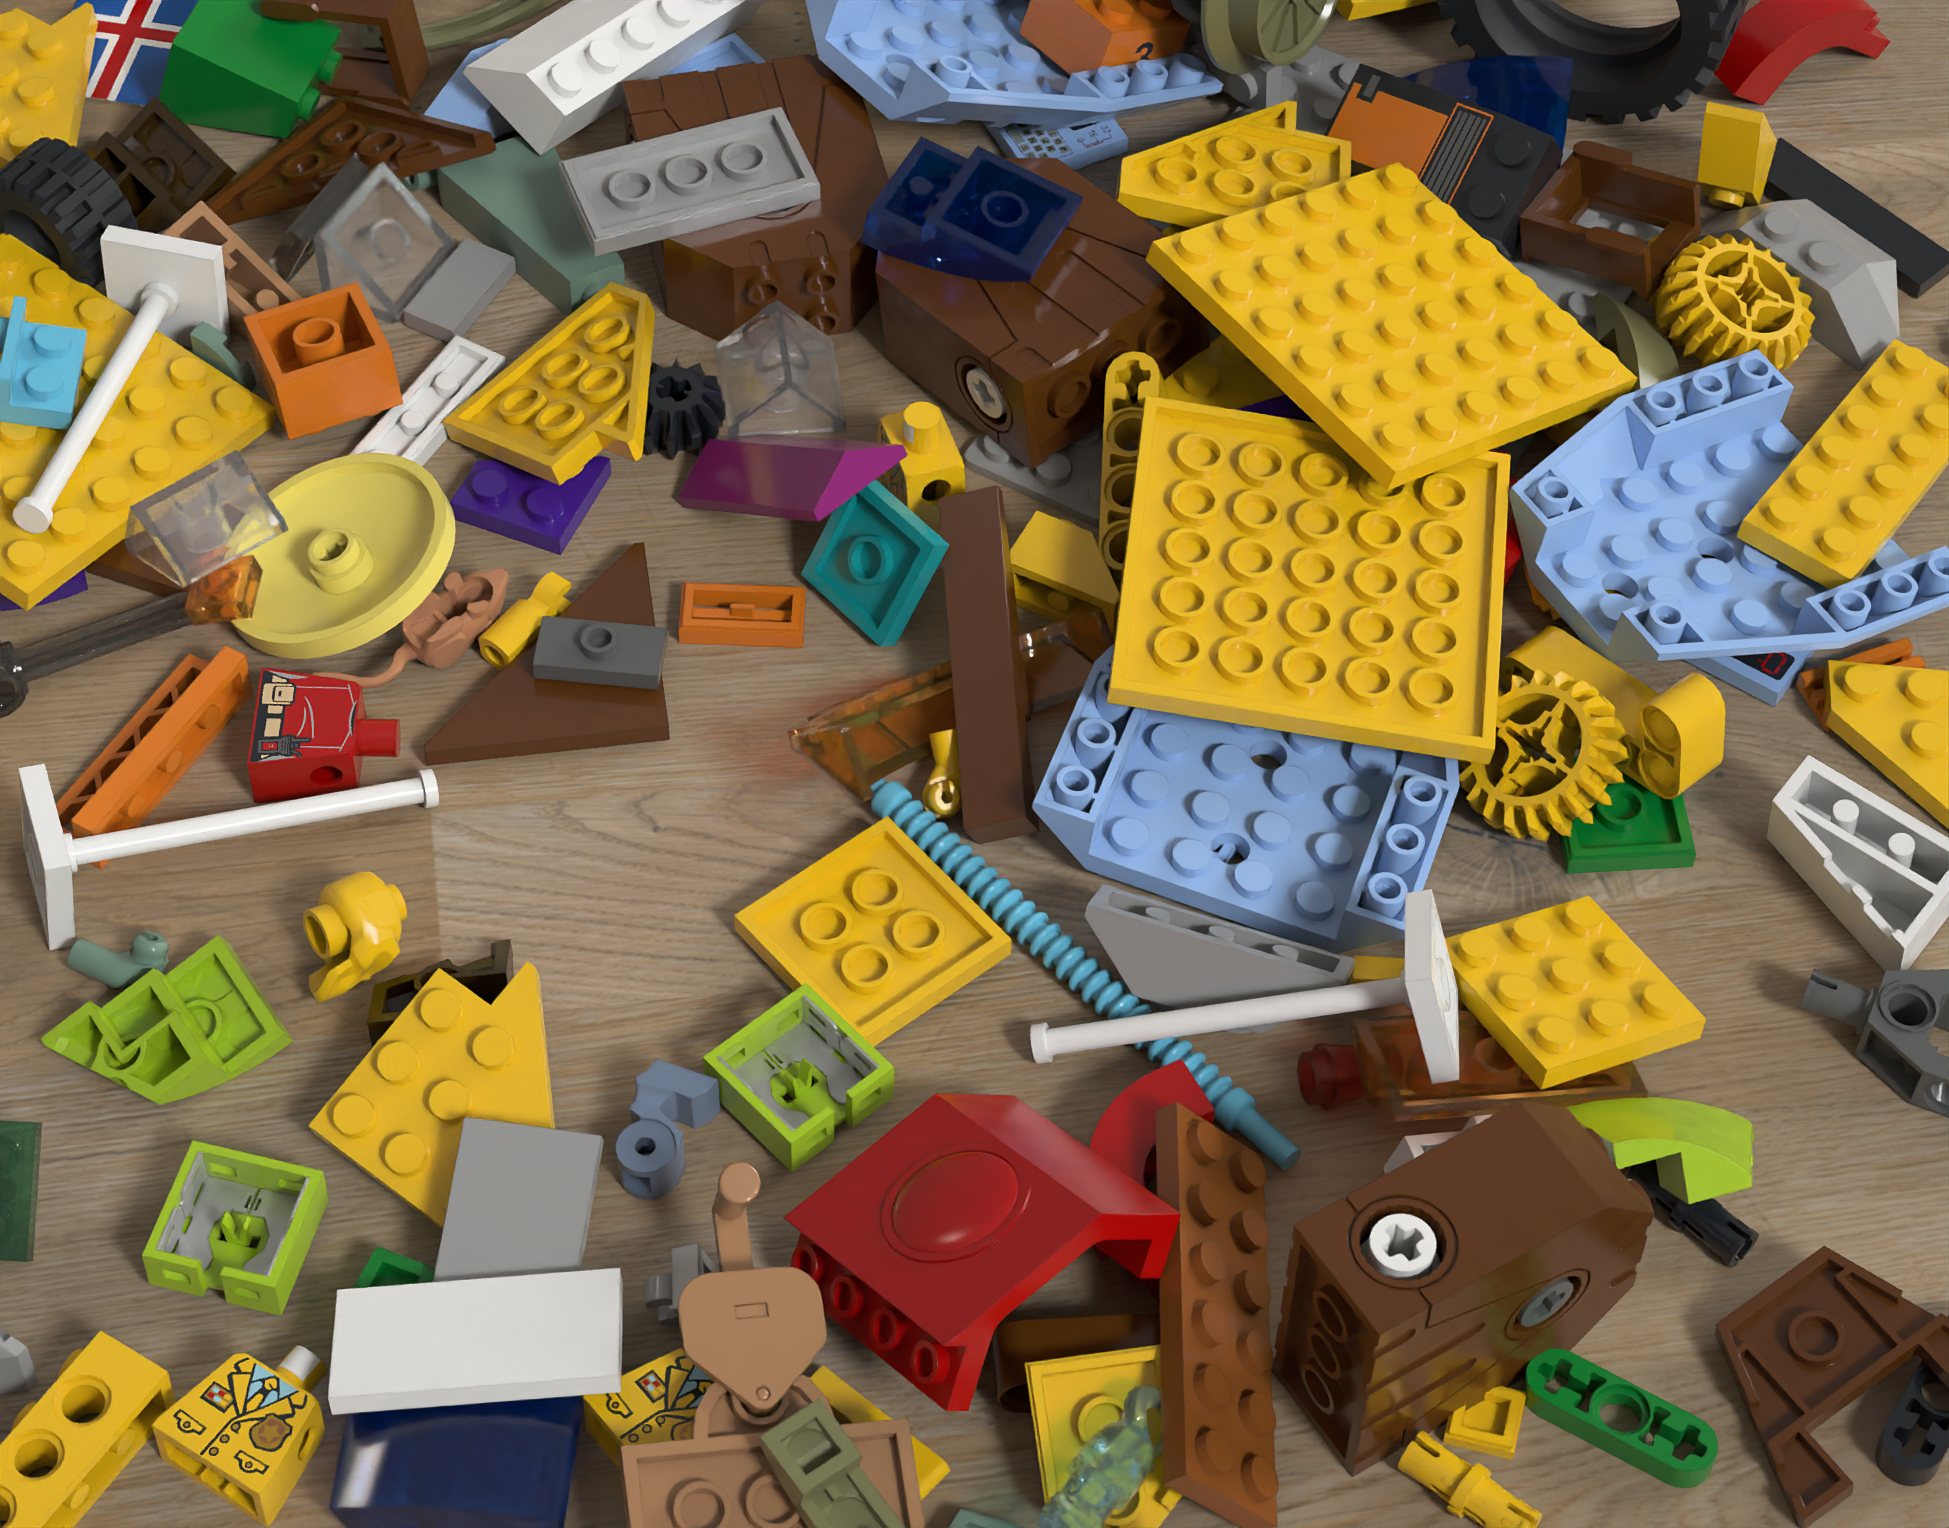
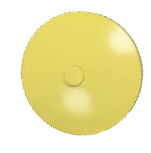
M361 453L334 458L312 466L292 476L265 495L245 515L232 533L222 553L217 573V592L222 609L239 635L247 643L273 656L289 659L320 658L361 646L381 636L409 616L439 582L448 565L455 543L456 527L453 509L432 474L416 462L401 456L385 453Z

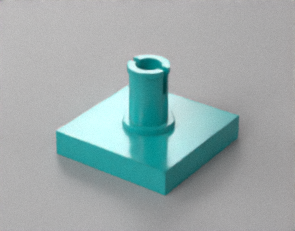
M875 479L833 511L801 575L880 647L895 646L950 544Z

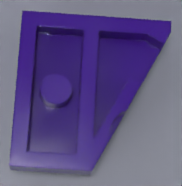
M604 456L593 457L584 465L579 474L566 480L562 485L552 483L500 460L476 461L450 501L455 520L561 555L611 476L610 458Z

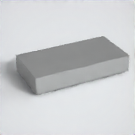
M465 238L403 311L405 325L447 343L455 335L462 337L516 273L515 257Z

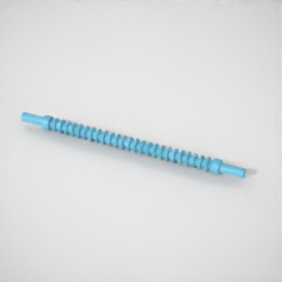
M849 747L839 750L832 760V766L852 784L874 771L871 766ZM879 776L858 789L872 801L871 810L881 820L888 816L915 844L917 843V846L926 855L929 854V858L937 866L942 865L941 869L950 878L954 877V882L961 889L967 888L966 894L972 900L980 899L979 907L983 911L992 910V919L995 922L1002 923L1005 921L1004 929L1008 934L1018 932L1017 941L1020 945L1031 944L1030 953L1034 957L1043 956V965L1046 968L1056 967V976L1059 980L1070 978L1068 986L1071 991L1083 990L1082 1000L1085 1003L1095 1002L1094 1009L1098 1015L1109 1013L1108 1020L1152 1014L1153 1010L1150 1005L1138 1006L1139 997L1133 996L1132 993L1125 995L1126 985L1124 982L1116 981L1112 983L1113 973L1110 970L1104 969L1099 971L1100 962L1097 958L1086 960L1087 950L1083 946L1073 948L1074 938L1071 935L1061 936L1062 929L1059 924L1051 923L1048 925L1049 917L1045 912L1035 913L1036 905L1033 901L1026 900L1022 902L1023 893L1019 889L1010 890L1011 884L1007 878L997 879L998 871L995 867L985 868V859L982 856L975 855L972 857V847L968 844L960 845L958 834H948V826L944 822L935 823L936 817L932 811L923 812V804L919 800H912V794L898 781L887 782L882 776ZM1179 1037L1134 1043L1137 1050L1148 1048L1147 1058L1151 1062L1161 1060L1160 1067L1182 1059L1215 1109L1214 1119L1227 1131H1240L1283 1171L1289 1169L1298 1160L1301 1150L1255 1110V1099L1241 1087L1232 1089L1233 1080L1229 1076L1218 1078V1066L1216 1064L1205 1066L1206 1056L1202 1052L1191 1054L1192 1044L1189 1040L1178 1042Z

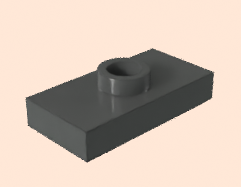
M543 616L532 664L534 678L658 690L668 643L667 627Z

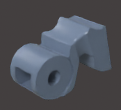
M655 1059L652 1066L646 1072L635 1077V1096L633 1103L630 1105L631 1125L623 1129L617 1137L615 1145L621 1186L630 1195L646 1200L660 1198L670 1192L679 1183L686 1166L683 1133L673 1122H679L697 1129L709 1124L721 1111L718 1079L659 1059Z

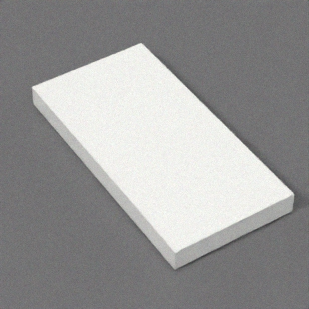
M620 1268L337 1290L328 1392L331 1413L334 1415L621 1392L623 1309Z

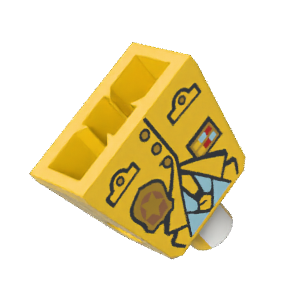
M920 401L910 404L904 411L888 414L879 419L877 443L903 445L908 456L879 476L878 480L941 537L938 499L966 492L965 468L963 459L940 408L932 403ZM926 485L927 493H935L934 501L922 498V491Z
M294 1346L274 1370L247 1353L234 1354L159 1416L152 1424L161 1459L268 1528L277 1517L323 1440L325 1426L320 1403L310 1393L326 1376L327 1369L315 1354L302 1346Z
M679 1348L622 1375L621 1392L584 1395L586 1431L619 1468L618 1453L620 1446L691 1439L692 1420L695 1411L707 1388L715 1381L692 1364L685 1357L683 1349Z

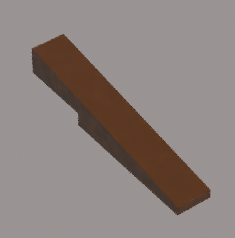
M998 485L938 499L941 537L950 544L943 556L963 826L964 831L978 845L1040 832L1038 815L1032 809L1035 790L1026 722L1031 721L1003 496L1002 490Z

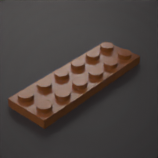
M1175 1102L1155 1111L1157 1197L1181 1213L1161 1278H1159L1163 1484L1241 1528L1278 1527L1276 1495L1279 1489V1482L1275 1471L1274 1429L1276 1427V1415L1273 1409L1271 1374L1274 1356L1270 1345L1269 1304L1271 1302V1291L1268 1284L1266 1248L1269 1233L1265 1223L1264 1185L1266 1183V1171L1263 1165V1157L1180 1103Z

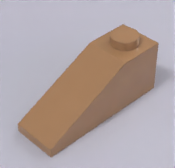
M202 200L162 234L222 246L230 330L248 341L243 317L303 299Z

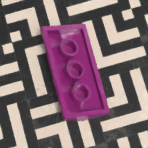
M775 434L709 439L682 487L678 499L682 507L819 522L908 455L903 445Z

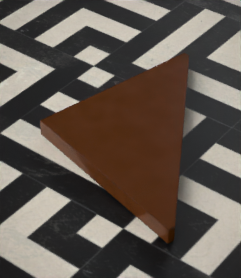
M343 95L207 200L205 204L229 226L312 203L325 187H327V190H330L328 188L329 183L333 179L336 180L334 177L340 171L343 173L334 181L336 183L334 188L327 193L325 198L320 195V200L493 153L497 148L491 132Z
M644 542L634 543L558 617L655 626ZM537 636L424 744L426 766L670 740L662 674L658 690L534 678L532 664L538 641Z

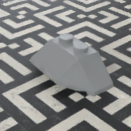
M1808 199L1776 201L1722 212L1701 228V235L1694 243L1704 239L1707 235L1720 239L1726 233H1729L1737 243L1749 237L1754 248L1760 251L1770 247V256L1778 263L1785 262V270L1790 276L1800 277L1798 290L1813 298L1808 307L1809 311L1816 317L1811 325V337L1860 372L1878 359L1894 339H1899L1896 260Z
M1105 884L1100 887L1087 904L1084 916L1133 996L1149 1000L1154 1008L1162 1012L1343 986L1350 977L1356 960L1352 957L1330 953L1324 949L1142 895L1128 893L1122 889ZM1283 1022L1225 1031L1236 1034H1247L1252 1031L1262 1034Z

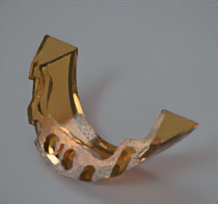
M1098 610L1037 627L1035 630L1021 635L1030 713L1080 696L1094 662L1114 644L1106 617L1102 611ZM951 659L884 682L807 717L808 722L793 726L787 731L791 742L790 748L853 802L863 803L871 799L873 793L870 786L892 772L933 753L929 734L956 728Z

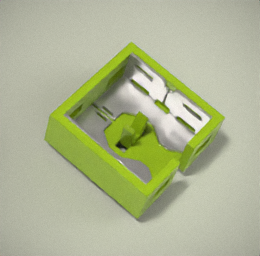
M806 983L703 1056L704 1075L718 1079L720 1103L791 1172H794L833 1143L834 1128L844 1120L853 1128L894 1097V1066ZM812 1079H814L817 1082L813 1086H811ZM788 1093L794 1100L787 1103L782 1096Z
M192 1140L142 1254L149 1284L204 1297L207 1288L210 1287L224 1291L226 1302L229 1304L282 1316L329 1202L324 1171ZM222 1232L224 1233L226 1241L219 1240ZM252 1239L260 1240L256 1249L249 1247Z

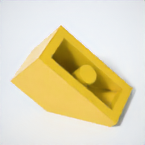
M1707 102L1704 113L1697 183H1699L1703 194L1710 196L1709 202L1711 204L1730 210L1741 209L1743 203L1754 206L1760 205L1777 143L1764 113Z
M1036 511L1010 550L1016 605L1113 644L1120 594L1092 532L1080 528L1068 520L1057 519Z

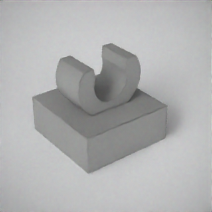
M698 1243L672 1248V1274L654 1275L644 1280L645 1306L647 1308L658 1307V1317L661 1325L679 1324L678 1303L685 1286L697 1276L720 1272V1270Z

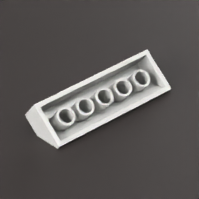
M573 0L466 66L463 74L541 156L623 103V81L642 79V81L651 80L668 74L707 45L725 37L753 19L765 0Z

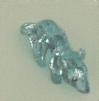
M1149 1384L1138 1385L1128 1392L1124 1400L1122 1420L1105 1425L1095 1432L1080 1448L1068 1467L1069 1478L1061 1490H1056L1050 1500L1042 1507L1036 1528H1104V1522L1115 1509L1122 1510L1139 1490L1148 1472L1154 1469L1153 1460L1163 1453L1162 1432L1160 1439L1153 1449L1146 1421V1410L1148 1408H1156L1162 1425V1395L1159 1388Z

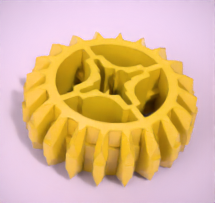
M1726 233L1720 239L1707 235L1697 243L1692 242L1688 248L1685 247L1665 271V277L1661 281L1662 287L1660 288L1657 301L1663 306L1659 319L1672 325L1668 338L1681 341L1685 345L1683 356L1695 355L1701 360L1702 368L1758 349L1781 373L1795 362L1799 354L1807 346L1808 339L1812 335L1810 332L1811 325L1816 317L1809 311L1808 307L1813 298L1798 290L1800 277L1790 276L1785 270L1786 263H1778L1770 256V247L1760 251L1754 248L1749 237L1737 243L1732 235Z
M1536 669L1530 684L1523 677L1512 675L1511 691L1504 694L1498 689L1495 751L1490 764L1458 760V763L1465 769L1459 774V783L1469 793L1466 799L1470 807L1478 814H1482L1484 821L1494 829L1503 830L1505 828V831L1510 836L1521 840L1529 833L1537 841L1547 842L1552 828L1562 836L1571 837L1572 820L1577 817L1585 824H1594L1593 815L1589 809L1596 802L1601 805H1612L1611 797L1604 791L1608 784L1624 783L1622 772L1613 765L1629 758L1627 748L1619 742L1627 733L1625 732L1624 725L1614 717L1616 714L1614 705L1605 696H1599V691L1590 682H1584L1583 680L1578 682L1571 674L1561 670L1553 678L1546 671ZM1581 743L1578 759L1574 763V753ZM1531 747L1540 754L1545 751L1556 763L1552 764L1543 757L1537 760L1527 749ZM1509 749L1508 759L1503 766L1505 754Z

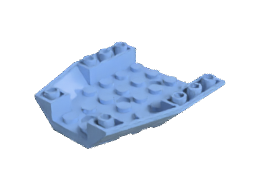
M805 0L818 59L889 120L956 124L962 120L983 121L986 127L1002 128L1011 123L1031 124L1033 130L1051 131L1166 110L1220 93L1224 85L1206 70V65L1200 59L1184 53L1153 60H1139L1135 63L1111 67L1102 66L1098 69L1075 72L1069 75L1019 33L1030 3L1026 0Z
M1758 349L1620 396L1514 484L1509 492L1530 582L1586 646L1611 662L1665 661L1836 649L1849 646L1949 607V548L1943 546L1910 559L1890 538L1859 579L1833 589H1828L1736 537L1743 519L1804 448L1796 437L1781 423L1794 386ZM1701 555H1711V556H1714V557H1716V558H1718V559H1714V558H1705V559H1704ZM1605 590H1616L1627 597L1620 594H1608Z
M1113 645L1094 662L1032 806L1036 814L1086 870L1272 935L1324 949L1334 954L1405 938V893L1423 891L1460 787L1457 759L1106 703ZM1259 754L1269 755L1277 759L1281 766L1276 769H1264L1257 766L1251 760V757ZM1224 843L1234 844L1237 852L1243 856L1245 861L1238 864H1227L1217 859L1212 851L1222 848Z

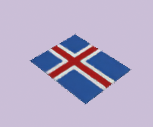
M77 0L72 11L88 2L93 5L98 21L85 97L145 106L153 96L159 99L171 44L199 0Z

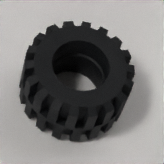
M48 137L40 138L0 169V234L4 233L7 236L11 234L60 266L61 270L65 271L77 282L95 288L105 279L100 244L101 236L108 225L138 230L137 220L131 211L132 208L118 185L95 160L91 159L73 145L71 147L64 140L57 138L51 140Z

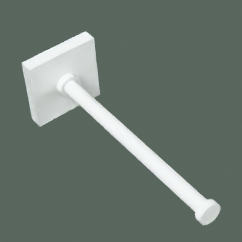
M108 225L100 238L107 298L136 317L29 497L20 499L13 510V518L22 529L36 534L43 533L48 529L53 520L52 507L156 330L179 345L192 347L190 333L204 321L228 337L222 343L227 347L231 340L222 246Z
M45 764L18 768L23 849L49 951L71 947L76 943L72 873L78 872L77 865L422 803L425 809L439 805V792L435 774L432 769L418 771L417 778L72 839L71 833L63 834Z
M1432 889L1405 893V969L1401 970V977L1050 1029L1047 1023L1032 1024L1030 1028V1041L1036 1063L1042 1064L1052 1062L1053 1055L1405 1004L1408 1011H1413L1431 1082L1435 1084L1459 1080L1458 988Z

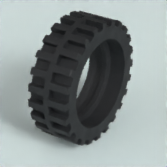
M1438 0L1437 5L1443 18L1453 17L1456 22L1450 32L1459 47L1468 44L1476 53L1471 62L1483 74L1491 69L1503 79L1500 87L1514 96L1520 90L1536 99L1534 107L1546 112L1549 111L1551 105L1569 110V119L1586 122L1589 114L1603 115L1605 124H1622L1627 114L1635 113L1640 122L1657 118L1663 104L1671 112H1674L1686 105L1691 92L1699 95L1709 84L1714 71H1717L1749 0H1676L1680 12L1678 18L1663 24L1641 28L1615 27L1590 21L1564 9L1552 0Z

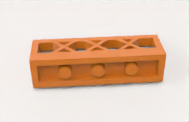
M224 646L209 663L189 653L56 803L63 834L71 833L72 839L138 828L253 696L246 655ZM73 816L74 818L71 820L74 833L63 828ZM110 859L89 864L102 870Z

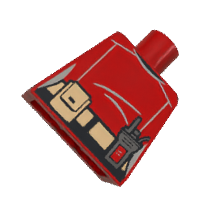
M261 668L247 760L254 803L294 800L359 788L363 757H399L401 742L399 719H367L362 686L354 681L273 668Z

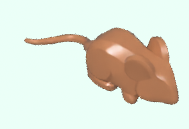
M498 568L489 572L472 573L463 579L458 572L454 571L448 574L444 580L443 591L439 594L431 591L425 600L400 622L401 636L405 644L394 653L389 669L382 674L374 677H357L335 672H318L311 675L354 681L362 686V688H376L394 680L403 670L406 663L411 660L418 659L433 668L450 667L465 654L476 638L479 641V637L500 618L509 580L508 571Z

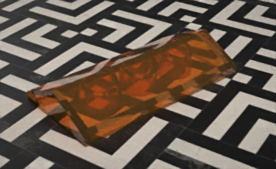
M1458 1011L1459 1080L1435 1084L1431 1082L1414 1015L1355 1018L1351 1026L1365 1100L1392 1122L1493 1115L1518 1101L1567 1107L1593 1101L1648 1098L1649 1095L1633 1061L1540 1090L1470 1011Z

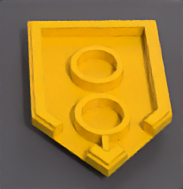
M1160 1345L1025 1363L1045 1508L1071 1528H1159L1183 1496L1181 1493L1163 1484Z

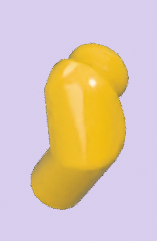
M956 728L929 734L935 767L923 788L922 802L926 811H932L937 818H949L955 815L962 806Z

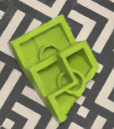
M219 935L166 975L154 967L102 1008L88 1001L40 1038L47 1048L158 1105L181 1100L230 1081L266 1061L294 1041L230 943Z
M1662 1097L1603 1099L1563 1107L1568 1108L1584 1128H1591L1599 1135L1607 1149L1609 1158L1618 1169L1655 1159L1660 1186L1687 1204L1752 1187V1166L1754 1160L1752 1141L1755 1140L1753 1125L1748 1119L1737 1114L1693 1101Z

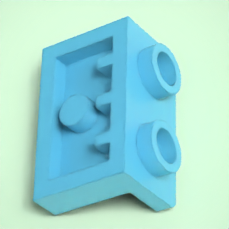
M14 296L10 318L0 317V353L2 354L0 359V422L69 430L73 421L85 356L87 330L26 322L27 298Z

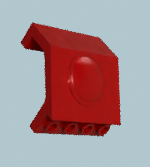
M935 1093L783 1218L801 1232L796 1249L792 1254L790 1267L805 1272L816 1282L821 1293L824 1312L943 1410L951 1412L969 1411L992 1335L1004 1317L1093 1245L1138 1278H1161L1181 1213L1014 1095Z

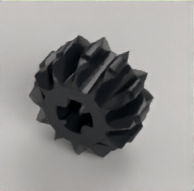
M677 358L673 365L667 368L652 362L644 446L649 456L661 450H666L672 460H674L679 451L684 450L698 456L702 444H706L709 439H717L719 428L723 427V420L726 418L725 401L722 400L721 386L718 384L717 376L705 375L700 363L687 369L682 368Z

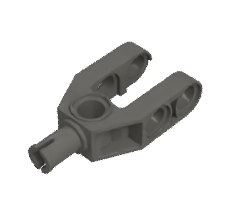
M1814 969L1799 1009L1809 1010L1855 1027V1035L1860 1036L1854 1053L1910 1104L1949 1118V1086L1941 1083H1949V1057L1937 1053L1939 1047L1931 1045L1928 1041L1934 1027L1949 1032V969L1885 971L1880 986L1876 987L1873 985L1871 991L1822 974L1819 970Z

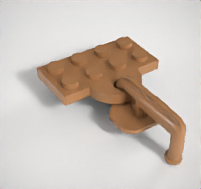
M737 1161L730 1163L719 1175L718 1190L712 1206V1219L720 1272L706 1273L691 1280L683 1289L678 1303L683 1353L692 1364L715 1382L707 1388L695 1411L692 1420L691 1439L620 1446L618 1461L627 1528H808L767 1460L759 1444V1437L818 1398L822 1400L834 1416L828 1398L809 1377L802 1374L821 1351L827 1338L822 1297L816 1282L808 1274L797 1268L772 1267L754 1269L745 1207L747 1203L757 1196L761 1180L756 1169L746 1162ZM777 1403H778V1411H776V1412L772 1415V1413H773V1411H774V1409H775V1406H776ZM908 1418L840 1424L862 1454L861 1469L905 1528H925Z

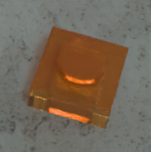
M254 555L196 563L185 606V611L194 625L252 618L263 573Z

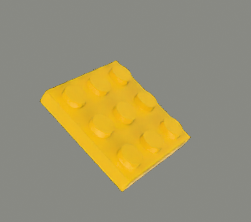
M888 816L734 915L735 931L793 991L805 983L808 984L873 1047L1011 955L1012 939Z
M1590 896L1445 938L1458 988V998L1540 1090L1679 1046L1701 1037L1706 1018Z

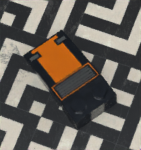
M1362 63L1358 66L1324 136L1351 141V177L1399 162L1405 168L1414 172L1419 181L1442 202L1454 208L1458 216L1482 238L1490 241L1498 252L1511 258L1521 240L1519 216L1554 175L1564 155L1554 137L1501 113Z

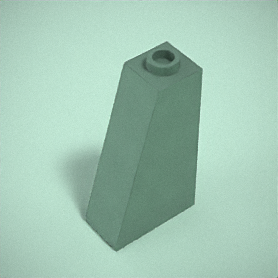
M517 136L495 143L497 149L491 154L437 168L440 202L444 210L484 245L515 257L516 273L567 317L599 290L605 288L610 281L625 286L624 263L617 251L595 257L559 177L558 162L562 160L554 147L540 156L522 136Z

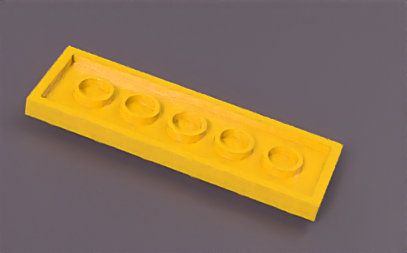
M1894 339L1743 519L1736 537L1828 589H1833L1859 579L1949 465V368L1928 357L1920 349L1908 346Z

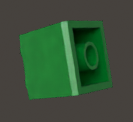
M199 0L171 44L159 100L186 124L288 138L299 119L305 122H309L321 97L322 92L317 90L321 81L330 85L338 72L343 54L335 50L342 28L322 19H316L314 22L268 17L260 9V2L262 0Z

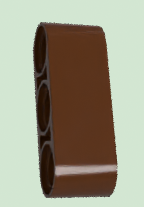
M1160 1313L1029 1319L1012 1321L1001 1325L994 1331L991 1338L998 1405L1004 1410L1014 1413H1031L1025 1363L1160 1345Z

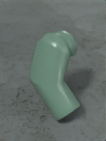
M144 931L141 935L133 938L132 949L115 953L81 938L71 948L67 964L69 968L110 987L124 988L135 983L154 967L163 972L169 963V958L166 955L169 944L160 933Z

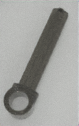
M180 591L18 649H14L9 640L5 642L0 640V718L10 715L23 704L26 695L29 693L28 682L196 623L198 612L192 596L189 592Z

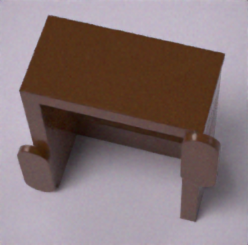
M262 0L260 2L261 11L272 18L314 22L316 19L379 26L387 53L336 47L335 51L343 54L338 72L330 85L321 81L317 90L321 91L322 95L339 97L348 95L406 111L411 110V104L431 69L413 0Z
M1589 140L1579 141L1573 146V152L1519 216L1523 262L1528 263L1534 258L1631 286L1647 303L1661 286V281L1665 277L1664 273L1685 247L1688 248L1701 235L1699 183L1631 165L1632 154L1629 151ZM1588 208L1664 228V230L1650 246L1645 244V241L1639 237L1603 227L1587 228L1576 225V222Z

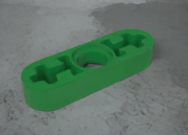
M1550 1348L1529 1361L1522 1391L1526 1393V1406L1536 1416L1670 1486L1677 1488L1695 1487L1703 1483L1710 1475L1718 1452V1439L1714 1430L1704 1420L1568 1350ZM1555 1376L1563 1377L1567 1380L1566 1388L1561 1387L1556 1394L1544 1389L1545 1382L1550 1383ZM1587 1390H1590L1594 1393L1586 1413L1579 1409L1581 1401L1584 1402ZM1611 1404L1624 1405L1636 1414L1639 1425L1630 1431L1613 1430L1602 1421L1600 1410ZM1651 1423L1660 1426L1658 1435L1655 1434L1652 1446L1645 1444ZM1683 1441L1695 1447L1693 1454H1689L1684 1461L1672 1455L1674 1448L1677 1449Z

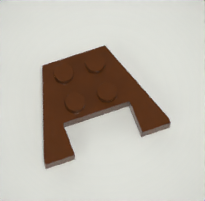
M1826 1246L1821 1247L1718 1322L1715 1331L1716 1339L1794 1521L1799 1528L1809 1527L1852 1495L1854 1486L1851 1479L1809 1434L1915 1355L1919 1356L1949 1389V1317L1942 1313L1935 1316L1902 1297L1903 1291Z

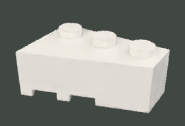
M1808 755L1772 800L1767 839L1884 972L1888 970H1908L1949 916V838Z

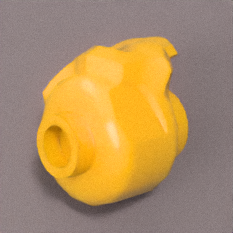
M358 871L330 882L321 890L318 905L305 910L303 913V926L307 939L314 952L321 959H324L326 964L308 978L309 988L319 1004L343 995L362 981L370 980L373 974L387 967L401 952L398 943L402 933L401 922L407 918L406 903L401 892L394 884L386 885L381 878L372 872Z

